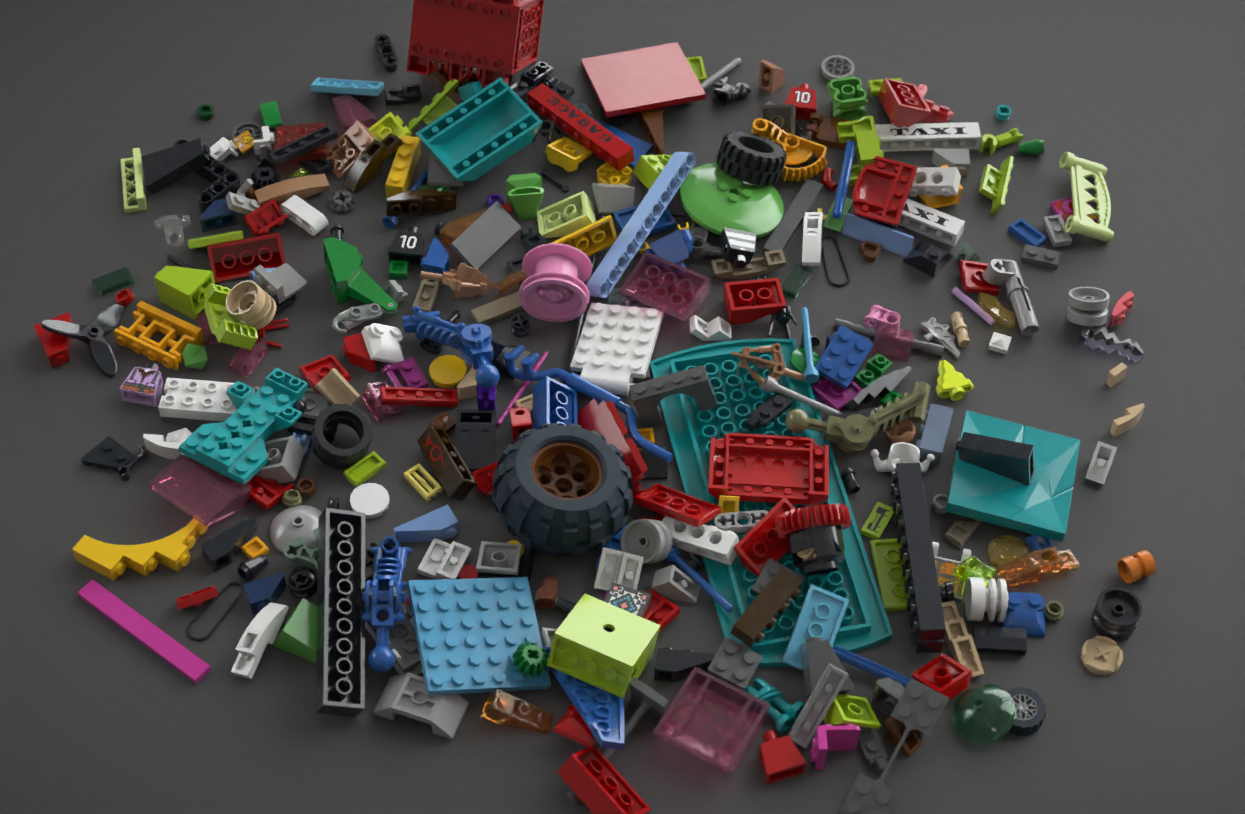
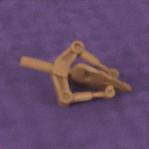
M460 263L457 270L451 269L449 272H443V274L425 271L420 273V278L441 281L442 285L451 287L456 299H460V297L474 298V296L479 294L481 296L484 295V292H490L497 287L492 280L487 278L485 273H480L479 269L466 266V263Z
M778 343L770 346H758V348L744 347L742 348L743 354L731 351L732 356L741 360L738 362V366L745 368L750 373V376L759 383L760 388L764 378L755 370H751L747 364L763 370L770 369L767 376L775 378V381L783 375L799 381L804 379L802 373L785 368L781 345ZM750 352H771L772 361L748 354Z

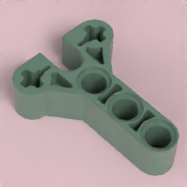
M316 528L313 531L315 538L318 541V528ZM301 537L285 546L284 554L290 566L308 567L318 573V547L315 549L307 548Z

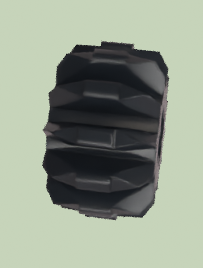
M269 165L267 167L261 166L260 169L255 168V171L251 173L252 187L254 190H258L280 182L279 172H277L275 167L270 168Z

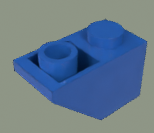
M433 238L432 243L427 246L426 257L422 258L421 268L425 272L443 274V272H448L450 268L449 254L439 240Z

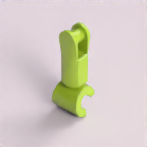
M1018 128L997 136L985 134L982 137L979 152H983L984 148H989V153L992 155L996 148L1018 143L1024 136L1019 133Z

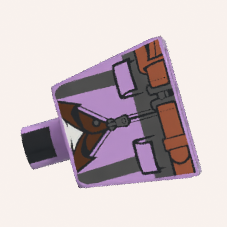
M150 362L146 368L135 367L120 387L123 401L158 407L163 379L161 372L158 371L159 367L157 364Z

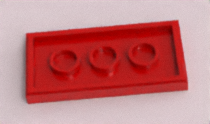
M658 483L633 497L634 504L697 528L715 518L722 510V507Z

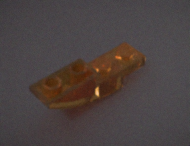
M1051 547L1021 556L1001 566L996 572L1000 579H1005L1007 586L1040 581L1042 575L1076 570L1079 562L1070 549L1058 551L1056 547Z

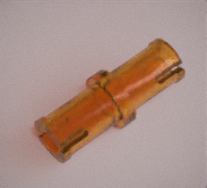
M522 269L514 274L510 273L509 277L495 283L501 294L513 286H519L518 284L528 277Z

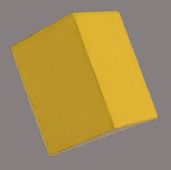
M719 495V506L722 507L721 513L739 512V496Z

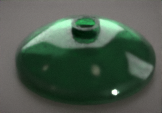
M979 684L967 689L958 697L952 711L953 723L959 734L965 739L977 743H987L999 739L1010 730L1016 717V706L1012 696L1004 688L994 684Z

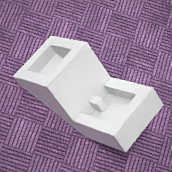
M696 315L689 318L690 333L702 341H729L732 339L731 325L719 316L708 323Z

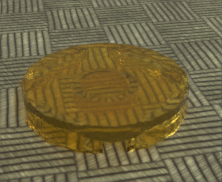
M1002 535L990 542L987 558L996 569L1003 572H1014L1024 567L1028 558V549L1022 544L1020 539L1009 535Z

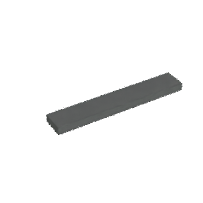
M807 178L780 223L764 245L763 252L779 249L784 251L803 221L805 212L810 210L821 193L824 184Z

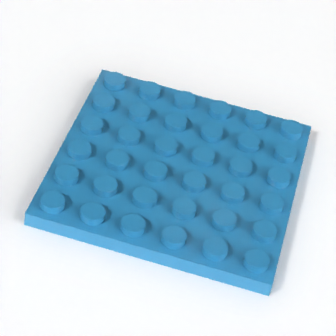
M527 577L408 581L407 589L427 695L542 690L550 688L551 682L547 667L540 676L536 674L535 677L531 678L529 674L524 677L522 671L516 672L517 666L512 665L514 660L512 658L513 653L521 643L525 645L529 641L533 645L537 642V647H543Z

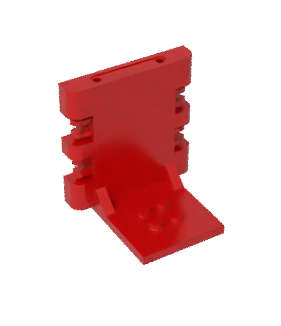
M414 0L406 71L428 76L432 74L433 68L435 72H439L441 61H443L444 73L449 74L448 80L454 81L456 79L458 82H462L465 77L471 79L473 68H477L476 79L480 81L482 79V87L490 85L500 77L508 85L510 75L537 61L545 0Z

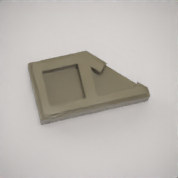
M977 519L973 522L955 521L945 533L944 539L961 549L980 526L981 521Z

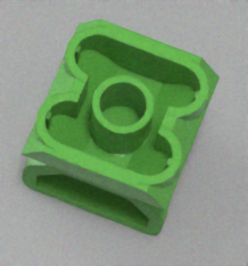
M856 76L832 79L827 84L833 101V117L854 121L867 116L864 105L869 103L866 98L867 93L862 89L861 79Z
M537 173L510 175L506 180L507 203H510L511 207L514 208L518 219H534L544 195L542 177Z

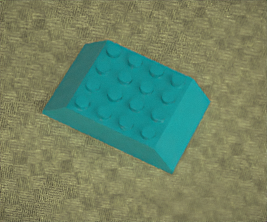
M500 77L418 131L416 135L457 181H475L530 144L543 122Z

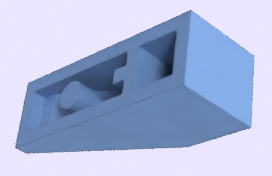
M447 504L393 528L394 537L399 543L431 542L434 538L443 541L459 534V522Z

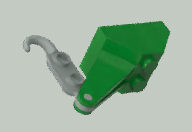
M335 237L323 239L324 264L337 304L348 302L350 298L366 304L353 307L344 314L336 316L332 321V328L338 333H347L346 329L338 327L339 322L351 321L358 323L380 318L383 313L390 316L397 313V302L363 270L362 254H358L357 248Z

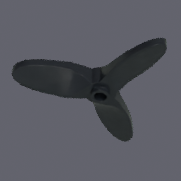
M114 304L106 308L96 317L92 325H78L59 320L42 321L41 327L60 336L80 340L88 345L90 356L98 369L107 377L112 378L115 376L117 362L104 336L109 334L120 322L124 313L122 305Z

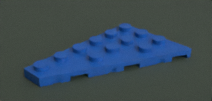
M543 646L544 653H548L549 659L551 647ZM549 667L600 746L623 750L625 744L624 698Z

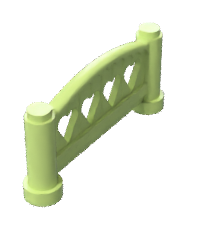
M1064 152L1060 159V168L1070 169L1074 216H1069L1066 221L1065 232L1070 234L1078 233L1105 242L1111 241L1114 236V232L1108 228L1111 203L1108 188L1103 178L1107 173V167L1076 157L1073 153ZM1084 177H1093L1095 185L1091 184ZM1088 189H1093V190H1095V191H1096V194H1095L1096 198H1094L1092 195H1090V194H1089L1088 192H1086L1085 190H1088ZM1095 202L1097 204L1096 209L1098 211L1094 210L1087 203ZM1093 214L1097 215L1099 218L1097 220L1099 224L1094 222L1088 216Z

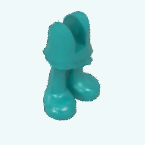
M757 677L753 680L755 689L747 686L743 690L744 695L753 704L754 708L764 710L773 719L779 733L787 732L791 728L792 722L795 723L805 703L802 701H797L793 705L782 698L784 694L779 692L778 688L769 685L766 681ZM772 704L776 705L785 714H781Z

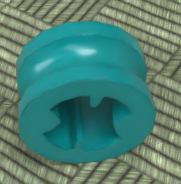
M999 105L996 109L995 117L998 120L1006 121L1010 118L1012 110L1007 105Z

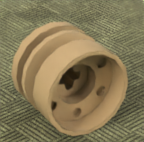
M250 280L236 284L229 291L225 302L226 309L244 325L255 327L256 330L267 326L272 321L277 308L275 300L259 285Z

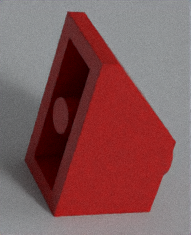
M362 333L344 337V345L341 346L343 356L348 357L349 363L370 372H376L375 360L370 358Z

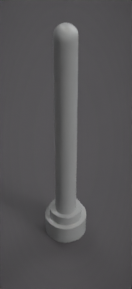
M735 58L701 83L703 90L739 65L741 59Z
M766 376L761 389L768 393L776 391L831 416L843 414L836 409L779 385L773 377Z

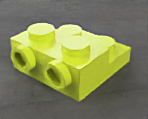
M391 112L369 128L379 142L390 133L402 139L403 135H412L407 126L402 127L404 122L398 115L395 117Z

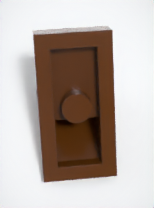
M890 716L884 722L889 729L884 738L897 747L906 731V725ZM911 730L900 748V751L909 757L923 743L916 730Z

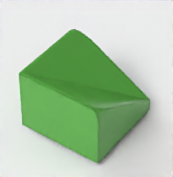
M187 344L182 351L186 367L203 369L208 362L205 346Z

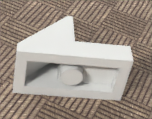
M1098 441L1085 478L1105 484L1117 447Z

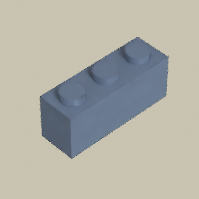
M931 403L929 411L926 410L925 425L921 424L919 436H922L921 440L917 439L916 447L920 450L919 460L925 461L928 454H933L935 459L931 463L940 464L953 408Z

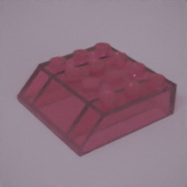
M694 667L654 729L653 734L730 773L740 765L768 719L770 704Z

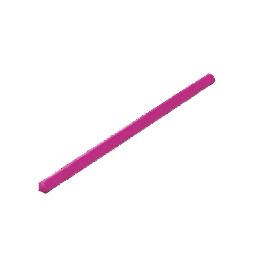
M544 352L533 368L534 371H538L548 356V352ZM524 381L497 421V426L501 425L510 412L509 410L514 406V401L519 399L530 381Z

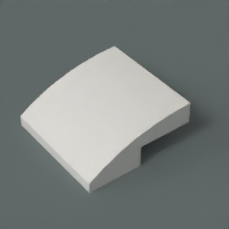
M434 538L417 569V573L437 580L456 579L471 552V548L455 541L449 544Z
M602 547L594 588L609 591L612 583H616L637 590L644 557Z

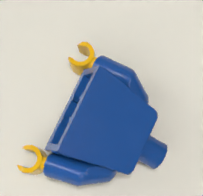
M686 222L685 228H681L679 224L678 230L649 245L647 242H644L646 247L644 249L639 248L640 253L652 264L659 268L665 267L666 270L674 266L678 275L688 271L683 261L689 258L693 248V238L688 222Z

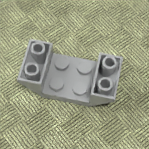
M408 672L390 677L373 713L394 720L397 713L431 724L433 734L453 740L469 702L459 694L427 695L424 677Z

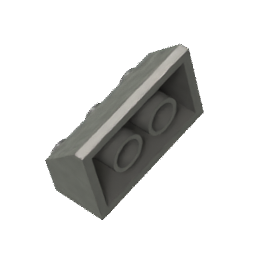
M890 677L877 680L871 704L890 717L905 690L903 685ZM916 730L920 739L923 741L927 737V735Z

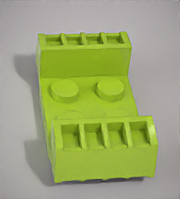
M210 283L203 290L205 300L204 309L212 334H215L220 343L223 342L228 345L251 350L258 339L256 328L242 324L226 309L225 302L231 290L230 288Z

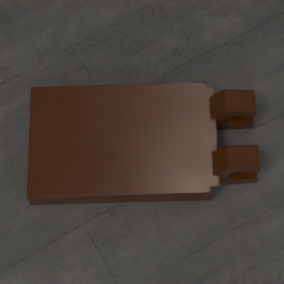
M812 112L806 133L813 140H818L817 143L845 150L847 142H839L837 125L839 122H849V120L828 115L822 117L821 114Z

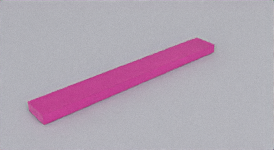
M93 579L77 592L81 599L195 684L211 671V667Z

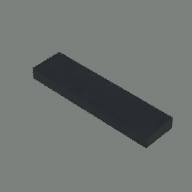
M326 125L268 154L269 159L277 166L283 165L338 138V134L329 125Z

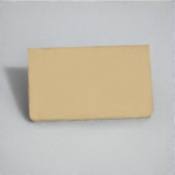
M335 368L315 385L332 405L337 403L352 405L360 397L356 390Z

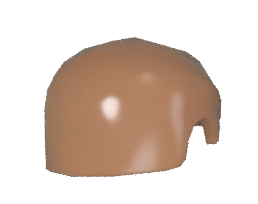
M902 419L898 425L897 421H895L891 429L888 427V431L885 430V433L893 444L898 442L910 443L915 436L916 427L912 421Z

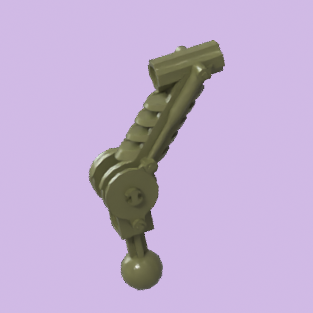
M922 381L914 382L912 394L908 395L905 392L901 399L897 396L893 404H891V400L888 401L884 409L883 405H881L876 413L874 409L871 410L868 417L861 414H853L844 419L829 415L827 421L809 418L806 411L802 409H794L787 414L785 423L787 428L793 433H801L806 429L824 433L823 440L838 443L839 447L847 453H858L867 447L872 438L876 437L878 430L882 434L887 425L891 429L895 421H897V425L900 424L906 415H908L907 419L913 423H923L925 421L930 385Z

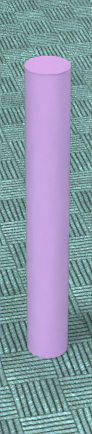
M955 287L952 290L956 297L992 326L996 322L992 316L960 289Z

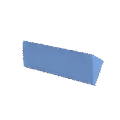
M850 213L846 214L841 231L843 235L860 241H871L881 245L882 249L904 257L912 250L914 237Z

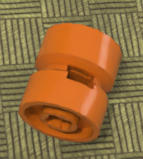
M1142 550L1132 556L1119 559L1117 569L1123 581L1131 584L1143 577L1155 574L1156 564L1150 552Z

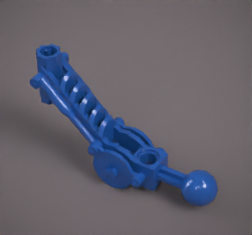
M420 306L413 307V315L402 316L404 333L413 332L416 333L417 339L424 337L460 350V355L463 356L464 361L472 365L474 370L477 369L475 379L479 386L492 388L498 383L500 374L497 368L492 365L493 347L491 344L492 334L490 327L484 324L466 326L462 322L456 325L441 319L439 311L426 313L420 310Z
M386 536L381 541V547H372L371 553L375 555L372 582L367 580L365 583L366 592H363V602H366V613L362 615L363 622H372L373 630H377L376 647L370 652L368 658L369 665L377 672H386L393 667L395 654L389 648V630H395V622H403L405 620V615L401 612L402 602L406 601V592H403V589H406L407 583L401 580L406 567L407 555H411L412 549L411 547H400L399 542L393 536ZM379 603H389V605H379ZM381 614H388L389 618L386 621L381 622L378 620Z

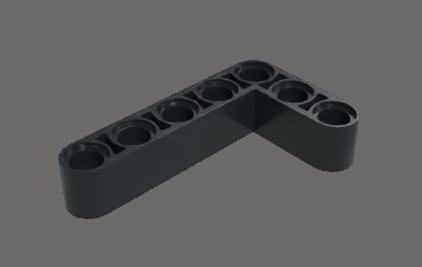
M181 139V140L176 141V142L174 143V146H177V145H180V144H183V143H186V142H189V141L184 140V139ZM210 155L208 163L194 170L195 173L212 183L197 197L202 214L213 201L225 199L229 192L237 194V188L241 187L239 175Z

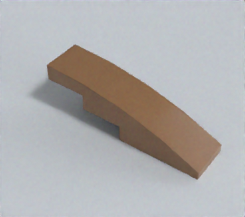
M317 174L284 180L254 192L260 206L272 199L278 200L279 204H282L293 195L304 200L331 187L325 174Z

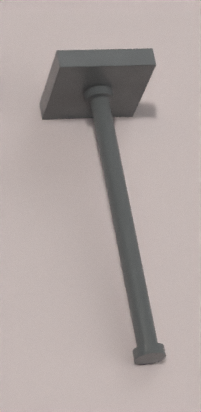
M635 677L629 683L631 701L637 704L639 708L624 725V739L646 712L664 724L670 719L669 700ZM606 748L602 754L608 760L616 749ZM573 790L566 793L565 796L571 802L576 803L578 801Z

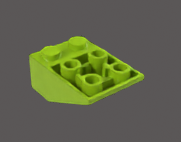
M641 155L633 173L650 190L672 155Z

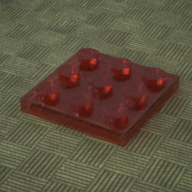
M327 121L276 127L274 151L328 125ZM328 143L289 162L327 158Z

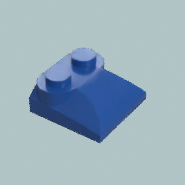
M1008 593V609L1005 620L1002 622L1003 627L1024 628L1028 637H1045L1044 598L1037 593Z

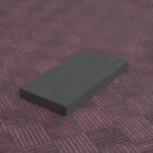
M496 201L450 244V247L469 267L478 269L521 226Z

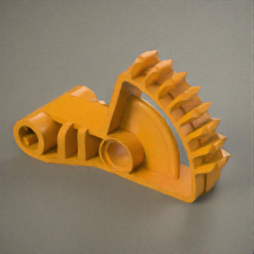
M757 118L753 121L751 134H758V136L766 137L777 145L779 144L787 155L785 164L798 165L804 163L811 157L812 153L820 157L815 163L806 167L789 168L784 165L780 176L784 182L787 179L791 183L793 180L799 182L800 179L805 182L807 178L812 179L813 176H817L827 166L828 162L825 158L826 146L786 133L771 121Z

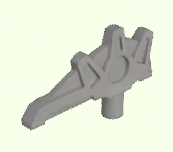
M934 317L927 322L919 324L928 333L922 337L924 342L934 340L939 344L941 343L955 359L959 358L960 352L954 343L955 336L950 335L948 332L950 328L948 324L941 325L936 323V318Z

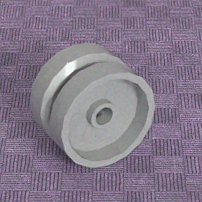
M1095 287L1071 289L1068 293L1069 306L1066 318L1074 324L1083 326L1103 325L1108 320L1107 307L1110 302V294L1103 289Z
M638 519L626 525L620 542L623 552L644 557L642 564H654L667 558L672 549L673 539L669 528L663 522L654 519Z

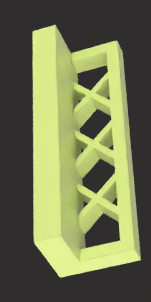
M133 148L132 158L121 159L125 213L147 210L140 148ZM127 164H134L131 169L125 167ZM131 175L135 177L132 182L127 180ZM132 187L136 189V192L133 194L128 192ZM133 200L138 203V205L128 206Z

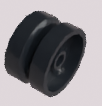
M1111 587L1104 590L1098 596L1091 618L1093 627L1097 633L1114 641L1125 640L1131 637L1137 628L1142 614L1141 601L1136 594L1125 588Z

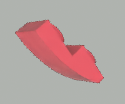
M1131 291L1123 295L1116 303L1108 325L1110 328L1117 324L1120 325L1126 318V312L1133 307L1135 294Z

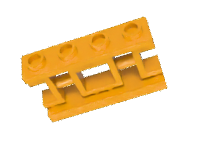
M143 301L136 305L137 311L134 310L133 312L135 322L128 329L121 325L119 329L116 328L114 330L116 342L120 346H126L135 353L143 354L150 360L162 363L165 367L178 370L179 363L184 361L180 352L187 344L201 345L204 342L201 328ZM147 321L151 323L148 327L144 326ZM156 331L166 335L159 343L150 339ZM138 332L141 333L138 338L134 337ZM177 335L181 337L178 342L175 341ZM168 346L172 347L169 353L165 351Z

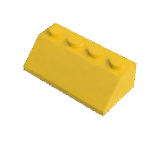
M609 215L552 243L575 247L588 257L613 245L617 235L612 217Z

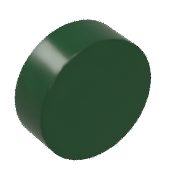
M204 104L197 108V116L200 120H211L215 115L214 108L211 105Z

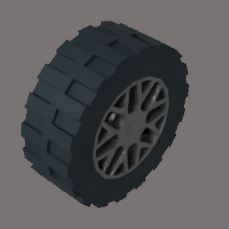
M1024 687L1008 689L1001 696L997 707L998 722L1009 733L1017 736L1032 735L1042 726L1046 715V705L1042 697L1037 692L1032 691V689Z

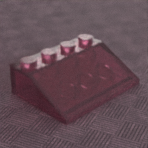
M645 251L620 289L619 294L685 321L703 304L711 291L710 278Z
M180 454L148 484V487L204 526H208L247 507L252 488L248 484L242 485L184 454Z

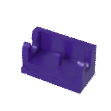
M477 383L478 410H496L497 420L496 385L492 388H483Z

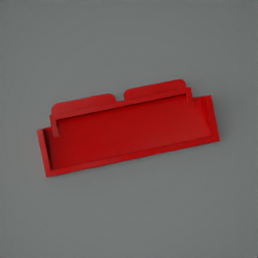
M594 398L577 413L578 425H581V428L588 431L594 430L606 437L608 444H613L621 451L626 467L629 466L633 483L632 496L634 497L643 492L638 481L645 477L644 473L647 472L648 467L633 439L624 438L628 430L614 403L611 401L605 403L603 400L598 404Z

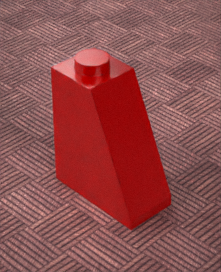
M69 312L49 319L73 323ZM41 323L33 325L38 341L51 367L54 368L70 362L73 338L51 333L42 328Z

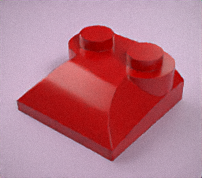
M942 653L914 672L912 677L917 682L951 700L968 688L972 679V671Z
M574 705L568 706L566 714L553 728V732L590 748L598 742Z

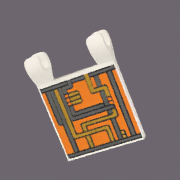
M932 542L938 583L942 586L945 582L952 581L955 599L962 600L971 550L963 549L961 562L937 557L939 543Z

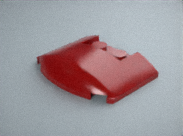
M876 156L873 159L874 162L869 165L866 164L856 180L853 191L854 212L857 216L897 226L902 217V212L913 186L918 167Z

